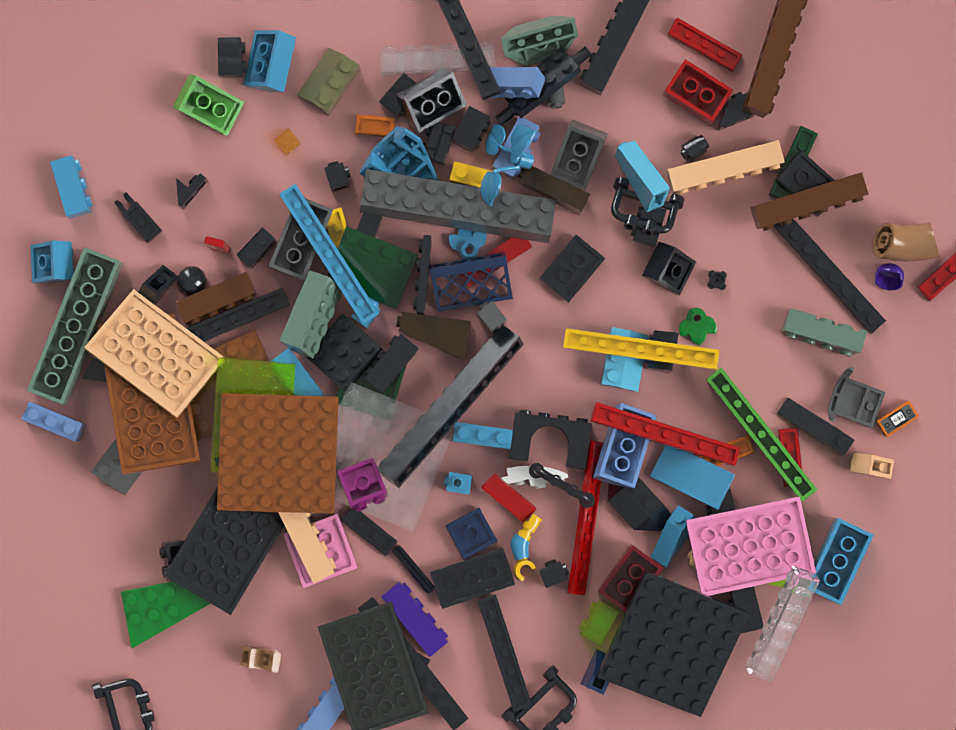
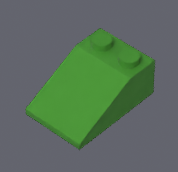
M189 74L172 108L228 136L245 102L202 78Z

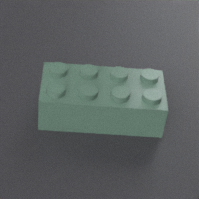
M309 270L279 340L282 344L295 353L314 358V355L319 350L320 341L327 332L328 322L334 315L337 301L342 296V291L336 282L328 276Z

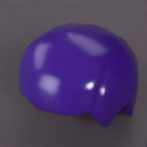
M885 263L877 268L875 273V284L888 291L902 288L904 271L900 266L893 263Z

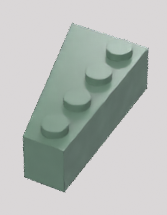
M792 308L788 310L781 332L786 333V337L792 339L800 337L807 344L814 345L818 343L822 345L821 348L833 351L834 348L840 350L841 355L848 357L861 353L868 330L861 329L857 332L853 330L852 326L847 324L835 325V322L830 319L820 318L819 320L813 314Z

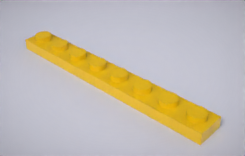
M567 328L563 348L714 370H717L720 350Z

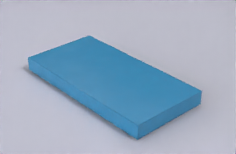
M665 445L650 477L718 510L735 474L689 452Z

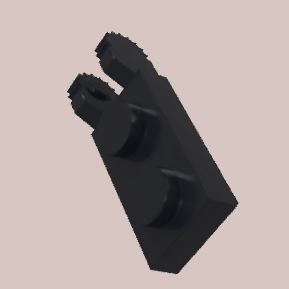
M125 192L123 194L124 198L132 206L126 210L120 201L116 200L114 203L123 212V216L149 243L163 230L137 201L135 202Z

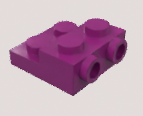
M374 458L337 471L351 510L362 511L367 508V504L372 502L380 504L385 501V497H388Z

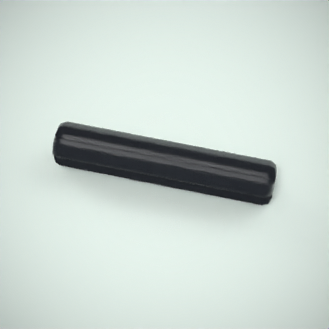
M400 545L396 546L392 553L426 593L433 591L435 587L405 550Z

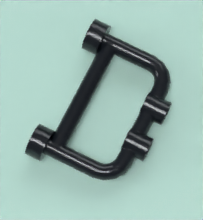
M624 177L616 178L613 185L616 192L611 205V213L616 220L624 223L625 229L634 230L636 226L643 228L642 233L644 235L652 236L654 232L664 234L673 228L678 209L683 208L685 201L681 195L672 194L669 201H665L664 205L661 206V208L670 210L666 225L659 226L652 220L643 221L637 219L635 215H624L619 212L622 196L640 200L635 191L628 190L630 185L628 179Z
M534 463L529 467V474L532 478H542L548 481L552 486L560 488L569 496L577 498L580 505L584 508L593 506L595 498L591 493L580 491L576 485L568 484L559 475H553L544 470V467L539 463Z
M552 665L542 675L548 682L530 698L532 706L513 712L512 706H510L501 717L506 722L510 720L519 730H530L520 719L550 689L557 685L569 697L570 701L543 730H559L557 726L561 722L566 724L572 719L573 715L571 712L577 705V696L557 675L559 670Z
M130 678L102 685L101 682L92 684L95 698H105L113 730H121L111 691L131 686L135 690L145 730H153L154 712L153 710L148 711L146 704L150 702L148 691L143 692L138 681Z

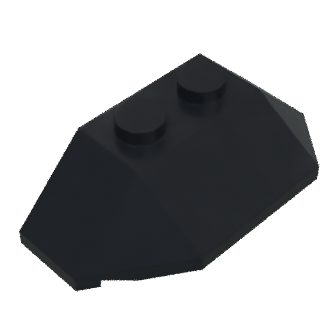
M639 477L634 489L608 483V502L633 530L661 531L664 529L667 520L672 514Z

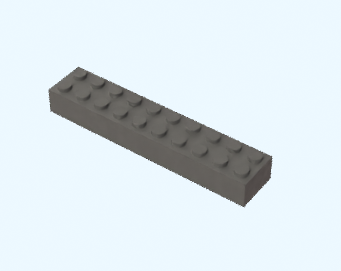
M366 169L360 213L549 243L556 200L499 191L491 207L483 200L480 187Z

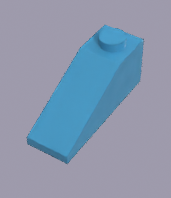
M678 505L667 520L651 558L667 568L689 537L685 520L696 517Z

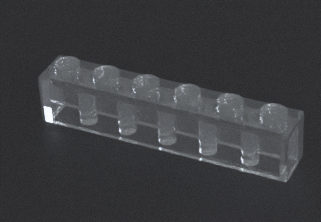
M490 41L479 42L489 67H496L494 44H490ZM443 43L439 47H433L432 44H424L421 48L406 45L403 46V49L387 46L384 47V50H380L382 76L402 75L403 73L406 75L435 73L442 68L451 72L469 71L458 45L452 46V43Z
M793 566L787 574L786 582L778 593L775 605L771 608L768 621L763 625L761 636L754 645L751 657L747 660L746 669L751 676L769 682L773 681L820 581L813 572Z

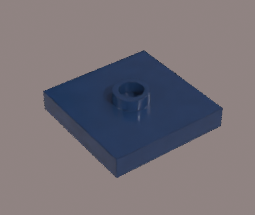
M480 508L446 525L463 559L497 542Z

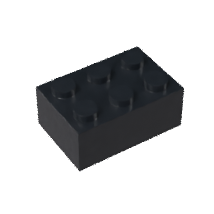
M445 68L396 94L409 128L418 133L467 106L454 73Z

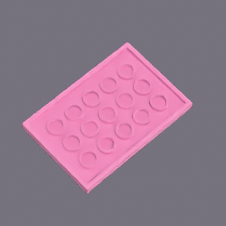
M800 497L685 520L700 592L710 596L816 573Z

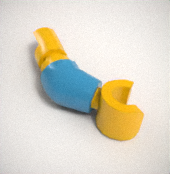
M535 514L531 516L529 521L525 520L522 525L523 529L513 535L510 544L514 558L518 560L514 564L513 573L517 579L524 581V577L520 574V568L523 565H528L530 569H536L535 565L527 560V557H529L530 534H534L542 521Z

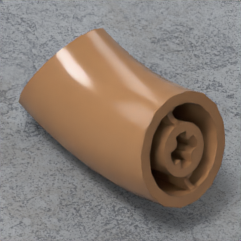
M887 222L878 228L873 239V253L878 258L892 261H921L940 257L930 222L917 225H899Z

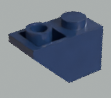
M596 649L580 684L604 695L609 682L598 678L596 674L606 653Z

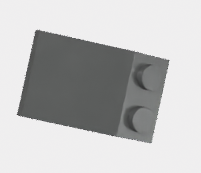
M572 120L567 128L551 175L585 191L608 133Z

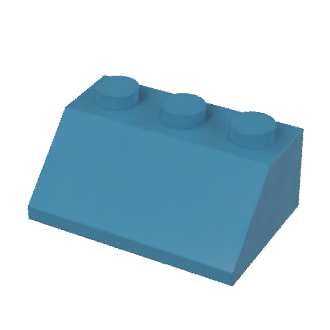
M255 30L243 86L269 92H284L296 37L279 30Z

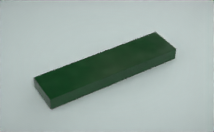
M800 126L778 175L799 150H802L807 156L809 155L818 133ZM776 180L769 192V195L776 199L791 194Z

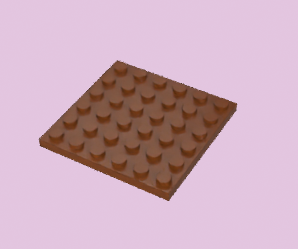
M222 393L217 510L335 514L339 397Z

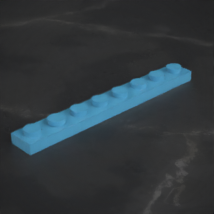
M294 184L281 192L279 195L362 324L379 315L297 185Z

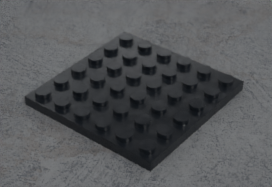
M644 571L596 676L701 717L750 613Z

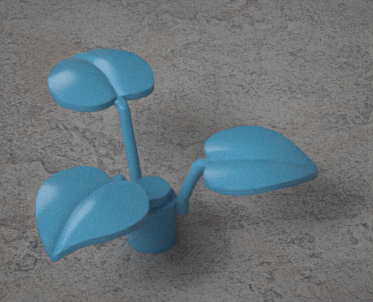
M494 124L491 127V131L486 139V152L491 156L496 155L499 148L512 154L511 162L514 166L494 169L493 173L488 171L484 175L481 182V195L488 206L492 207L493 201L501 187L502 180L498 172L519 170L520 167L526 169L532 167L534 156L524 152L537 131L523 124L517 125L511 135V149H508L502 145L506 137L504 128L498 124Z

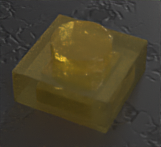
M289 128L274 139L286 156L301 145Z

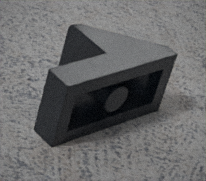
M200 173L198 176H193L189 181L190 186L187 187L176 178L178 205L185 209L208 182V179Z

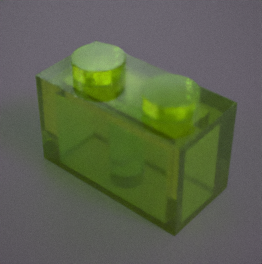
M597 600L596 603H591L587 611L590 614L587 620L583 618L578 629L581 630L579 632L580 635L601 646L619 611Z

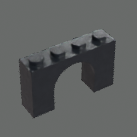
M519 410V413L515 412L509 459L528 461L533 434L542 427L554 426L562 430L568 440L566 467L586 469L592 423H588V419L577 418L576 421L569 420V416L563 415L551 418L549 413L539 412L537 416L531 415V411Z

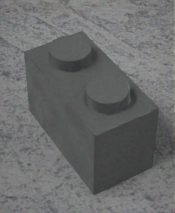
M486 301L478 307L479 312H477V316L491 334L501 327L502 324L506 323V317L493 301L491 303Z

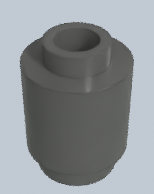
M561 87L546 99V105L550 106L551 109L562 108V105L565 104L564 87Z

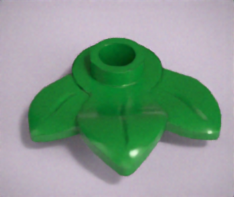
M695 307L688 311L687 318L680 323L679 334L680 336L690 335L691 340L699 346L705 341L707 333H717V325L712 317L706 316L701 308ZM696 314L700 315V318L697 321L693 319L694 315Z

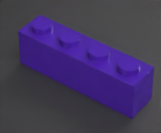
M399 581L381 597L386 603L392 601L398 619L428 656L431 657L448 643L446 639L448 635L442 627L438 629L435 626L436 620L430 613L426 614L423 611L424 605L422 602L410 595L412 590L405 582L401 584Z

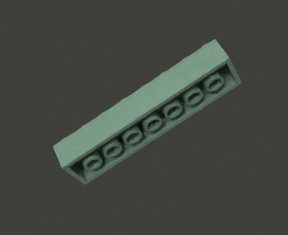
M84 247L27 391L67 406L88 354L84 347L97 332V325L101 322L124 263Z

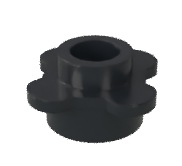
M711 270L708 273L709 282L707 287L709 289L719 288L724 290L726 288V272Z

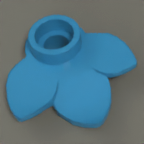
M459 229L458 235H449V243L454 250L460 251L464 259L477 256L479 248L485 245L487 235L482 232ZM471 247L473 251L468 254L465 249Z

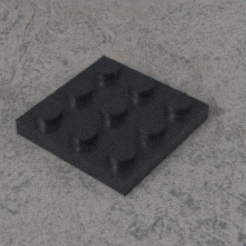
M342 313L322 337L319 350L314 355V358L305 357L345 392L379 355L383 348Z

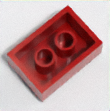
M685 59L665 89L663 96L711 126L733 92V89Z

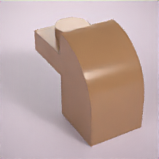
M242 646L240 666L264 669L270 672L279 671L281 653L277 650Z

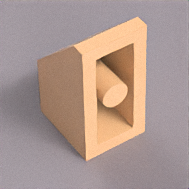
M853 453L850 472L891 479L894 460L869 454Z

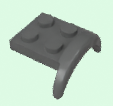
M849 367L842 373L835 385L828 405V418L830 421L835 422V415L873 428L886 392L850 379L849 377L853 373L854 368Z

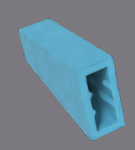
M635 140L629 143H621L617 147L615 157L645 211L649 212L663 206L670 190L668 184Z

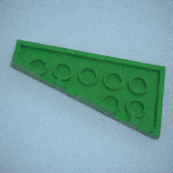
M175 582L122 591L121 596L131 649L208 606L210 603Z

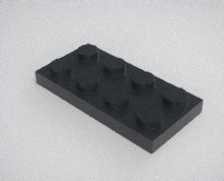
M423 235V240L419 239L418 251L422 253V257L417 260V272H420V278H416L415 291H418V297H414L413 308L417 310V314L425 315L432 244L431 235Z
M503 548L430 572L442 609L515 585Z

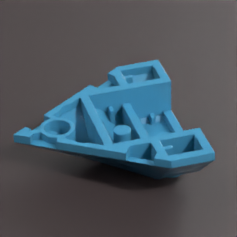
M397 126L372 149L359 172L364 177L366 169L439 181L421 138L408 129Z

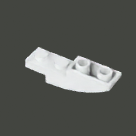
M530 466L507 468L508 476L502 477L506 483H514V486L526 484L525 480L529 479L530 487L534 486L535 489L544 488L546 483H548V481L542 478H532L529 474ZM544 467V470L551 474L559 475L563 481H565V478H568V474Z

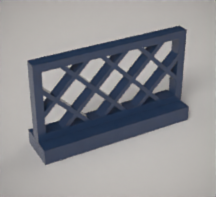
M505 252L430 265L437 312L480 305L486 301L491 303L492 301L513 299ZM504 266V274L500 279L491 274L495 268ZM482 270L487 274L482 282L473 277L476 271ZM463 273L468 278L463 285H460L454 279L458 274ZM489 276L498 281L492 290L484 285ZM445 277L449 282L442 289L436 284V278ZM470 279L479 284L474 293L465 288ZM451 283L460 288L455 296L446 291ZM502 284L507 288L508 295L500 296L495 293V290ZM481 287L490 292L485 299H480L476 296ZM462 290L471 295L467 302H461L457 299ZM443 294L452 298L449 305L440 306L439 299Z

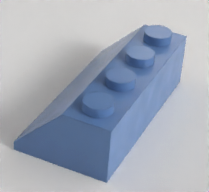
M623 403L614 407L656 420L657 415ZM608 427L593 478L612 485L634 489L649 440Z

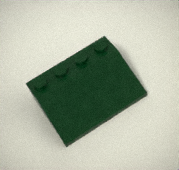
M346 226L338 246V251L369 299L372 298L376 302L397 309L418 254ZM328 273L327 276L330 277V278L335 282V280L333 279V277L331 276V274Z

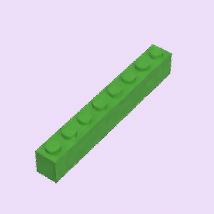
M722 367L706 379L708 384L795 495L800 497V500L803 502L816 492L817 488Z

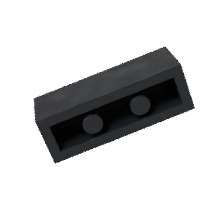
M402 334L399 336L395 335L389 342L390 348L387 351L383 350L377 357L378 363L374 367L371 365L364 373L366 375L365 380L382 394L385 393L419 350L416 345Z

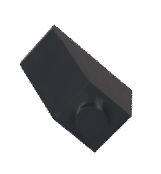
M738 92L731 96L732 99L729 100L719 123V131L755 116L742 110L747 93L742 94V92Z
M162 265L142 283L138 293L156 305L176 281L178 275Z

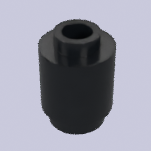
M703 135L695 136L681 145L682 150H680V153L685 160L693 161L707 152L706 149L709 148V144Z

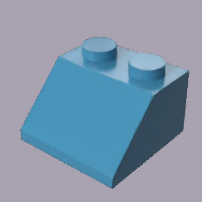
M48 241L30 245L32 283L64 282L72 279L74 274L72 242Z

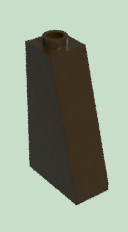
M534 166L530 169L522 168L518 175L521 178L519 184L547 199L556 200V204L577 215L581 214L590 196L588 192Z
M402 312L401 316H397L396 327H399V332L456 358L465 360L470 321Z

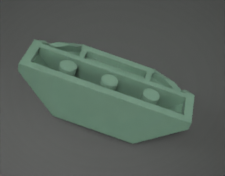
M549 16L517 25L500 39L505 57L528 66L542 62L560 47L566 52L574 39L578 37V31L574 17Z

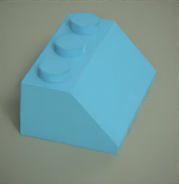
M615 327L610 329V335L648 340V335ZM606 354L600 385L638 392L644 359Z

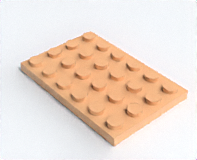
M134 289L84 347L87 352L176 419L225 361V357Z

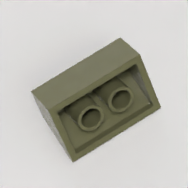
M328 48L297 95L329 116L360 71V65L344 54Z

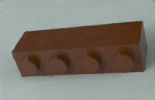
M244 272L176 301L184 323H190L193 326L200 323L203 317H214L219 314L218 311L224 308L227 311L235 308L238 302L243 301V303L253 300V296L257 295L249 274Z

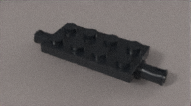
M584 46L576 54L569 56L560 47L539 63L536 67L539 68L546 78L539 98L504 97L508 102V107L495 116L501 126L514 116H519L522 119L582 72L579 65L592 56L589 49Z

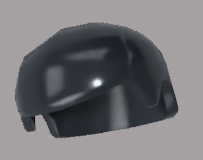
M188 266L181 270L177 277L179 291L185 296H190L204 290L207 280L204 271L196 266Z

